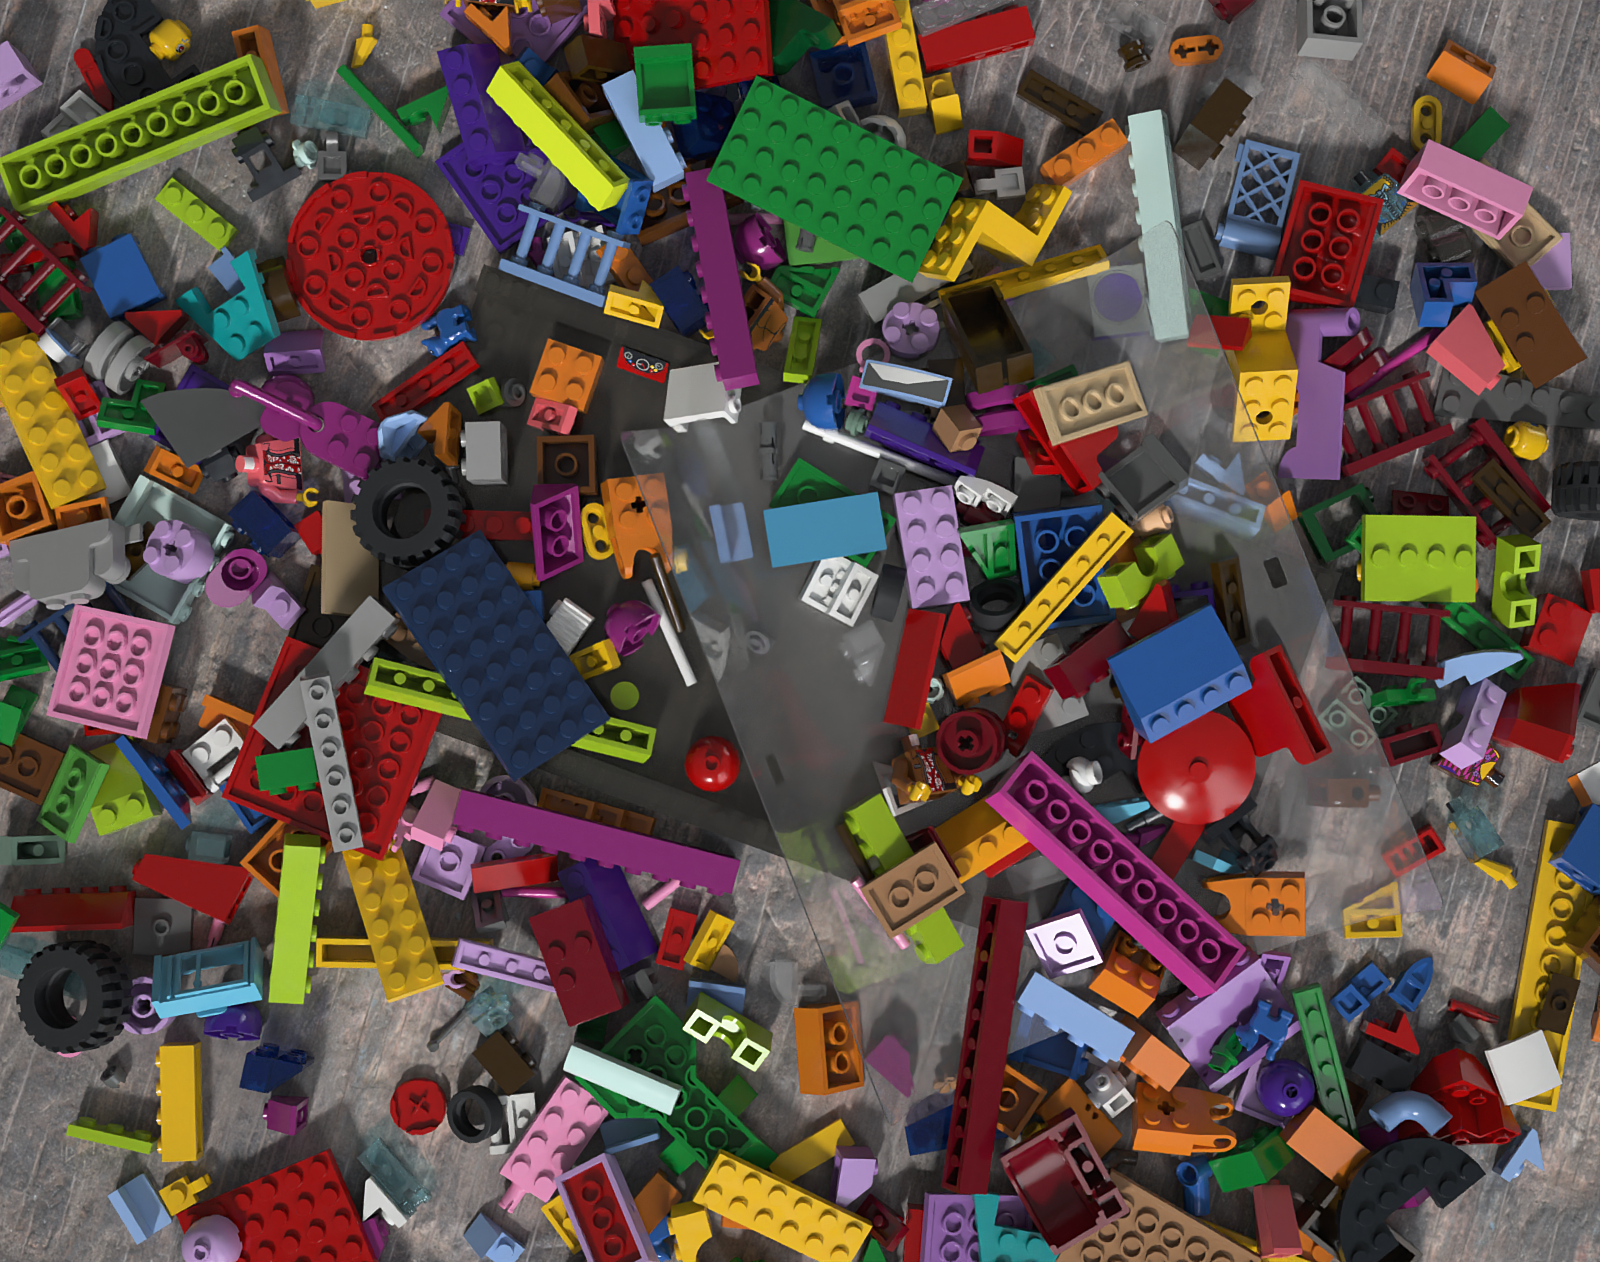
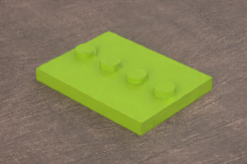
M1362 515L1361 601L1475 602L1476 517Z

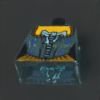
M1362 170L1350 180L1360 194L1384 199L1373 242L1419 204L1398 194L1397 190L1400 184L1386 173L1373 182Z
M1461 796L1445 804L1454 817V820L1447 823V826L1469 863L1486 856L1504 845V842L1479 806L1469 810ZM1466 821L1471 823L1472 830L1466 826Z

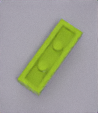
M173 177L155 197L156 201L221 253L223 252L220 249L223 246L228 247L240 232Z
M794 316L783 381L806 384L809 379L813 378L822 319Z
M79 1117V1119L69 1123L66 1132L67 1136L149 1155L157 1150L158 1138L152 1137V1133L149 1131L135 1130V1132L124 1130L123 1125L108 1123L107 1126L96 1124V1119L90 1117Z

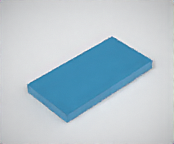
M878 492L763 510L772 568L887 550Z

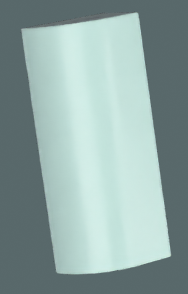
M578 1042L571 1046L563 1068L566 1072L668 1115L672 1114L683 1087Z

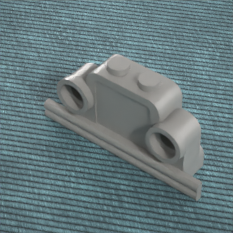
M107 518L9 541V554L12 558V569H14V585L17 590L45 603L48 609L58 610L64 608V605L72 603L86 604L90 599L98 598L103 594L106 582L119 584L128 577L131 564L125 556V545L143 541V526L139 523L124 527Z

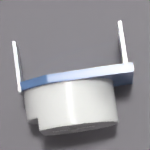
M57 317L45 329L46 332L39 338L40 340L37 344L48 356L58 363L66 356L80 359L79 355L89 345H83V343L79 342L72 348L60 335L52 330L62 320Z

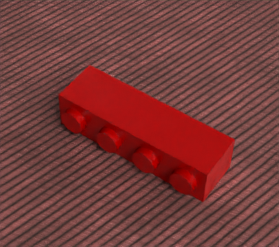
M1018 4L1003 8V12L1000 13L984 12L977 15L974 20L965 22L964 19L950 22L948 27L938 29L934 26L922 30L921 34L917 36L916 43L925 75L1033 46L1036 37L1027 5L1019 7Z

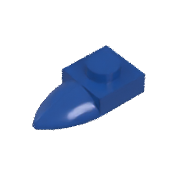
M1432 958L1420 959L1412 964L1407 971L1401 972L1387 993L1407 1012L1415 1011L1429 988L1433 975Z

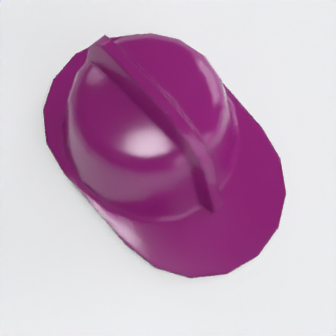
M249 548L235 549L226 554L206 579L205 590L211 602L219 607L231 608L245 601L266 577L267 564L263 556Z

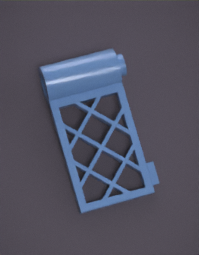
M1248 139L1245 140L1244 145L1238 144L1234 161L1239 162L1225 221L1224 223H1218L1214 239L1219 240L1218 246L1274 260L1281 240V230L1300 153ZM1249 149L1260 151L1265 161L1253 167L1248 159ZM1279 157L1292 160L1290 169L1280 174L1273 162ZM1268 164L1275 178L1263 183L1256 170ZM1251 174L1259 187L1247 193L1241 181L1242 178ZM1278 181L1284 190V194L1274 200L1266 187ZM1262 191L1269 204L1257 210L1250 196ZM1238 192H1240L1242 195L1239 198H1237ZM1245 200L1252 211L1246 217L1233 214L1235 205ZM1281 202L1280 209L1277 205V203ZM1272 207L1278 217L1276 225L1266 223L1260 213Z

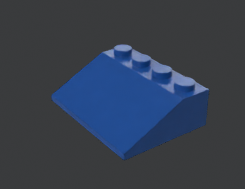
M1102 504L1044 508L1013 513L1025 606L1104 519ZM1109 560L1047 629L1106 622L1116 619L1115 608H1110L1097 580V577L1110 567Z
M1210 603L1106 658L1136 732L1150 744L1253 688L1239 654Z

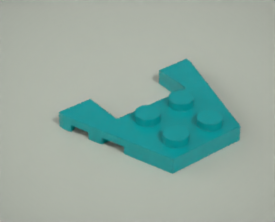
M254 248L245 251L230 262L245 289L215 310L211 309L198 286L190 289L175 300L177 305L237 362L245 359L281 335L271 300L266 299L262 284L265 281L262 272L258 273L255 264L257 255Z
M987 1191V1195L972 1194L975 1208V1225L977 1226L979 1262L1056 1261L1058 1255L1053 1254L1039 1231L995 1224L1000 1199L998 1193Z

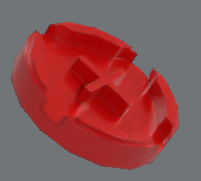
M414 1077L404 1081L395 1090L390 1100V1113L394 1123L406 1131V1133L425 1135L434 1131L443 1122L447 1113L448 1100L444 1090L437 1082L426 1077Z

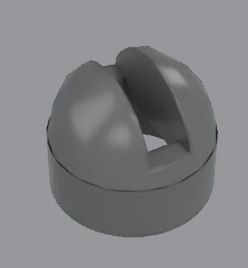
M113 1063L103 1071L100 1080L106 1086L114 1089L120 1087V1082L125 1083L127 1076L125 1070L118 1063Z

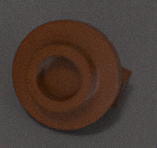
M464 970V973L454 975V981L458 984H466L465 986L454 989L449 985H445V987L470 1002L476 991L480 988L479 977L475 972Z

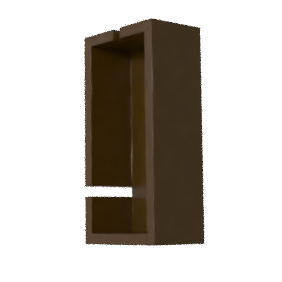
M996 281L940 296L943 322L978 395L1004 388L1003 383L1006 382L1011 386L1035 379L1033 352L1006 300H1004V296Z
M1325 1176L1310 1194L1314 1199L1311 1202L1306 1199L1295 1212L1298 1228L1338 1261L1342 1262L1336 1243L1339 1240L1335 1217L1338 1200L1342 1199L1344 1190L1329 1177ZM1385 1222L1399 1245L1378 1262H1418L1423 1253L1412 1242Z

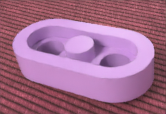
M503 836L502 840H497L486 849L483 860L484 862L493 861L495 853H500L503 859L525 856L534 848L535 844L531 843L530 847L518 846L513 844L514 839Z

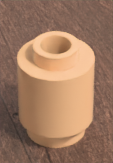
M1162 504L1134 526H1131L1129 522L1128 524L1134 531L1132 533L1134 537L1141 536L1146 538L1169 530L1174 517L1170 507Z

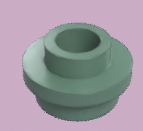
M853 408L848 415L845 429L850 431L851 435L855 437L860 432L864 433L868 426L869 417L866 416V409L860 408L858 410Z

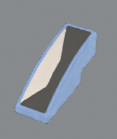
M867 359L859 388L907 402H917L941 409L945 407L953 378Z
M1493 648L1466 651L1448 656L1437 661L1440 668H1445L1444 681L1435 680V682L1441 688L1466 676L1470 685L1522 660L1524 654L1518 649Z

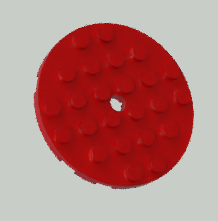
M360 171L349 173L329 184H324L305 201L298 211L287 238V273L298 302L316 322L328 330L343 337L360 341H382L396 338L410 332L425 322L444 299L452 280L455 265V248L452 232L446 217L437 203L411 181L387 172ZM369 249H375L377 261L371 264L365 263L363 259L364 253Z

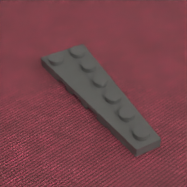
M1442 367L1432 407L1434 417L1479 419L1484 417L1486 421L1516 423L1524 421L1541 426H1560L1562 428L1600 431V399L1545 385L1535 389L1530 381L1498 374L1502 379L1491 391L1485 388L1478 396L1446 368Z

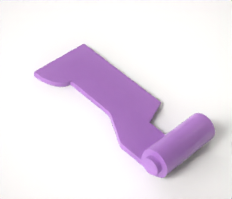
M1354 307L1291 309L1287 314L1285 330L1298 367L1296 384L1299 393L1296 447L1289 449L1283 456L1279 466L1278 478L1340 480L1345 372L1321 362L1322 337L1355 336L1360 328V315Z

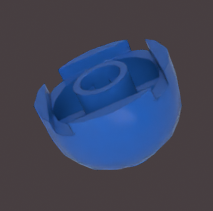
M834 372L818 374L809 379L805 384L803 393L798 394V409L804 412L805 419L813 427L827 431L842 429L845 418V408H841L842 399H845L842 375Z

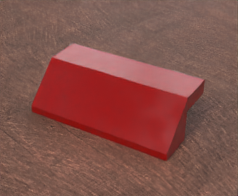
M906 609L881 722L921 730L946 614Z

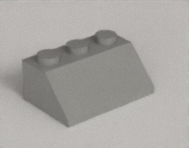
M1058 633L1035 641L1016 663L1005 654H1002L1015 696L1026 675L1030 673L1054 687L1043 670L1060 654H1065ZM1054 689L1031 736L1089 715L1083 697L1076 699L1074 696L1062 700L1056 689Z

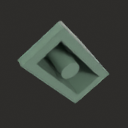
M58 835L0 836V865L17 866L65 863V840Z

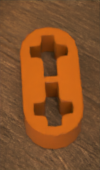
M1215 35L1180 38L1172 43L1168 51V57L1172 64L1181 67L1210 64L1220 57L1223 51V44L1219 37ZM1207 43H1210L1213 48L1216 47L1212 55H1209L1208 51H1198V49L1205 48ZM1179 46H1182L1184 51L1193 50V52L1187 53L1184 59L1181 58L1180 54H1175Z

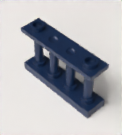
M106 582L104 593L118 613L136 617L115 587ZM90 601L86 604H78L94 608ZM74 603L67 604L64 608L58 610L39 624L34 620L21 629L24 634L17 638L19 643H23L31 638L56 673L58 672L61 658L41 633V630L55 622L65 637H67L70 622L64 615L74 609Z

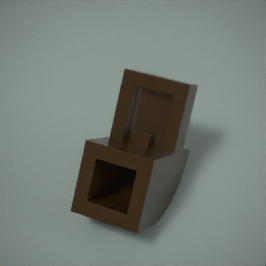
M284 256L267 259L256 264L258 273L262 272L265 281L262 284L266 299L271 300L277 323L301 316L299 302L287 273Z

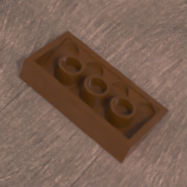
M721 146L685 161L687 167L683 169V179L655 193L651 189L640 233L637 234L642 247L689 227L686 210L691 209L690 201L685 202L682 185L686 184L685 173L712 168L722 149ZM724 190L727 210L745 202L743 199Z

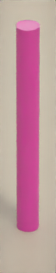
M1434 327L1381 366L1378 369L1379 371L1360 387L1356 386L1345 395L1346 398L1352 401L1429 346L1441 334L1440 330Z

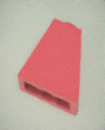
M1468 304L1433 341L1426 353L1479 396L1485 388L1491 391L1502 379L1498 374L1505 364L1476 310L1471 304Z
M1269 1180L1266 1183H1262V1185L1253 1187L1257 1253L1261 1258H1288L1301 1255L1302 1245L1290 1186L1280 1185V1180Z

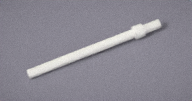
M805 420L802 427L803 430L823 437L822 440L831 444L837 442L875 458H882L947 486L952 485V488H954L959 479L956 476L838 430H820L813 427L807 420Z

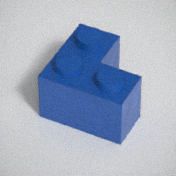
M1416 263L1409 288L1418 327H1447L1452 307H1466L1472 303L1478 283L1473 263Z

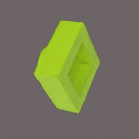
M494 377L467 388L478 415L505 403Z

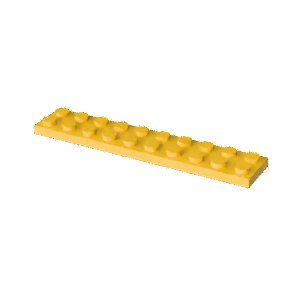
M1545 820L1507 1040H1515L1533 1030H1542L1562 1081L1574 1006L1565 1036L1535 1027L1534 1024L1550 971L1579 980L1582 959L1562 940L1593 901V895L1548 863L1552 854L1563 848L1576 825ZM1561 1085L1514 1103V1105L1556 1112Z

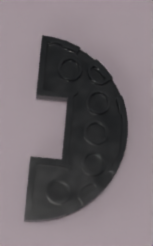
M107 0L101 16L98 15L95 26L94 38L96 39L97 54L95 57L98 69L108 89L124 106L202 74L197 66L193 64L171 79L142 37L151 32L164 19L151 0Z
M1121 722L1097 723L1077 729L1059 740L1042 758L1060 777L1070 776L1069 768L1066 765L1075 757H1084L1090 762L1098 761L1102 769V782L1123 770L1136 793L1139 794L1143 791L1137 775V756L1140 746H1137L1136 759L1131 760L1119 750L1117 735L1121 731Z
M1400 1138L1377 1147L1353 1169L1346 1180L1348 1184L1342 1199L1338 1200L1335 1224L1338 1227L1339 1242L1336 1243L1342 1262H1378L1398 1246V1241L1384 1222V1219L1424 1187L1436 1206L1444 1209L1485 1176L1486 1173L1463 1150L1444 1141L1432 1138Z

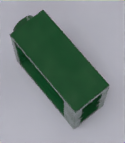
M1363 483L1297 513V520L1319 565L1326 564L1355 549L1347 544L1332 551L1315 513L1355 494L1365 515H1382L1380 512H1376L1372 504L1374 502L1373 494L1368 487H1364Z

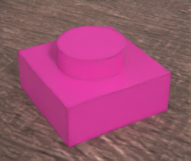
M852 375L844 405L858 409L863 408L866 411L872 412L877 393L859 388L861 378Z

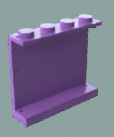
M1248 944L1244 946L1246 948L1245 952L1217 992L1199 998L1187 988L1155 1012V1015L1201 1080L1213 1093H1216L1266 1056V1050L1272 1041L1259 1034L1258 1042L1251 1050L1247 1051L1246 1047L1242 1046L1241 1052L1235 1057L1238 1060L1237 1065H1231L1227 1073L1213 1070L1208 1066L1213 1056L1211 1053L1212 1048L1215 1045H1219L1230 1027L1237 1028L1249 1022L1251 1015L1258 1006V999L1261 998L1272 1003L1269 1014L1274 1017L1279 1015V1007L1294 1014L1291 1023L1288 1025V1034L1285 1041L1300 1030L1297 1014L1290 1008L1260 963L1262 962L1261 958Z

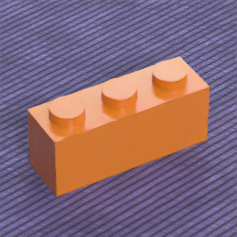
M254 25L232 31L238 58L252 54L263 60L282 113L273 117L288 114L289 109L270 30L260 25Z
M1111 118L1042 164L1039 173L1046 184L1068 187L1124 150L1128 140L1115 120Z

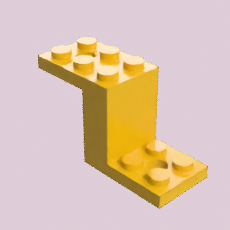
M1034 183L1033 187L1026 193V200L1020 211L1013 218L988 200L959 197L951 205L949 216L944 225L937 231L936 240L927 252L918 272L927 278L955 282L975 244L1003 263L1032 267L1072 191L1065 186Z
M1289 276L1231 279L1228 316L1250 318L1252 337L1242 351L1225 350L1236 387L1232 426L1233 442L1290 439L1298 367L1285 330L1291 285ZM1256 301L1266 302L1261 308L1251 307ZM1262 411L1270 412V414L1264 418L1256 417Z

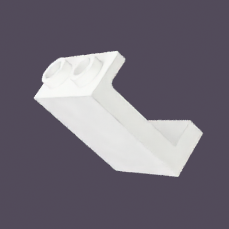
M719 362L670 370L663 420L675 432H687L688 422L725 417L731 424L738 422V415L741 411L740 398L742 388L726 391L723 381L717 382L714 365L719 364Z

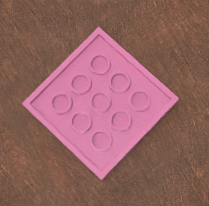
M75 604L46 715L147 739L176 626Z

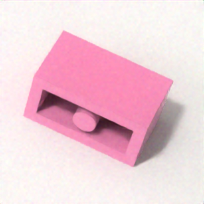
M435 779L412 824L410 838L440 851L443 850L446 842L451 844L457 832V827H454L455 824L452 823V818L460 789Z

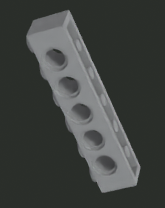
M330 671L301 676L300 686L334 853L364 847Z

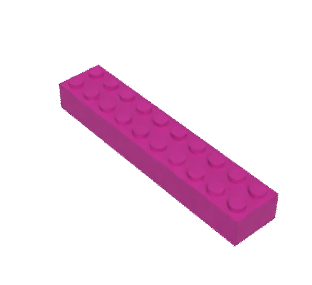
M1033 751L1017 759L985 799L993 809L1195 995L1201 998L1217 992L1246 948Z

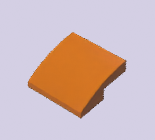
M831 0L849 47L902 28V22L893 0Z

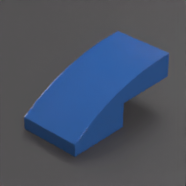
M1371 960L1353 975L1331 997L1329 1002L1349 1023L1370 1006V1001L1392 983L1384 972Z

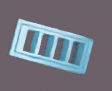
M1146 797L1096 804L1092 807L1114 825L1149 809L1151 803Z

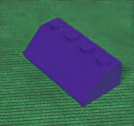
M461 44L437 51L465 151L472 167L475 168L526 153L527 150L520 127L513 122L512 118L486 92L499 67L502 66L496 44Z
M888 400L885 403L878 402L864 434L865 438L958 478L960 476H975L985 447L980 446V440L977 439L973 449L949 453L932 431L933 425L927 422V417L916 412H912L911 415L900 411V405Z
M586 858L585 862L580 861L557 872L569 901L590 894L618 971L659 950L619 865L614 864L613 869L597 865V860Z

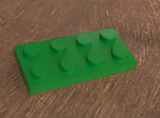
M798 458L768 507L770 509L858 494L803 459ZM881 509L886 537L897 519ZM876 552L846 557L866 568Z

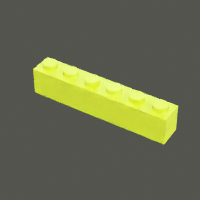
M519 61L500 66L486 90L495 103L512 118L513 122L527 134L533 144L541 149L550 159L551 163L569 179L570 183L585 196L593 207L598 211H602L615 206L628 187L630 179Z

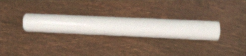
M652 578L642 582L641 584L652 608L661 617V629L687 687L697 683Z

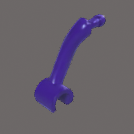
M571 205L577 211V215L574 218H570L564 213L566 220L573 223H578L583 219L601 223L615 229L617 225L597 213L581 212L574 207L575 205Z

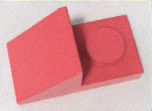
M535 398L527 425L559 436H569L578 409L567 404Z

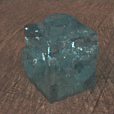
M491 985L464 1005L471 1022L487 1039L515 1018L510 1009V1006L513 1004L509 997L503 991L498 993Z

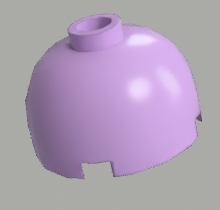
M211 1215L197 1220L186 1231L181 1243L182 1256L185 1262H236L242 1250V1241L240 1242L237 1234L239 1230L230 1219L220 1215Z

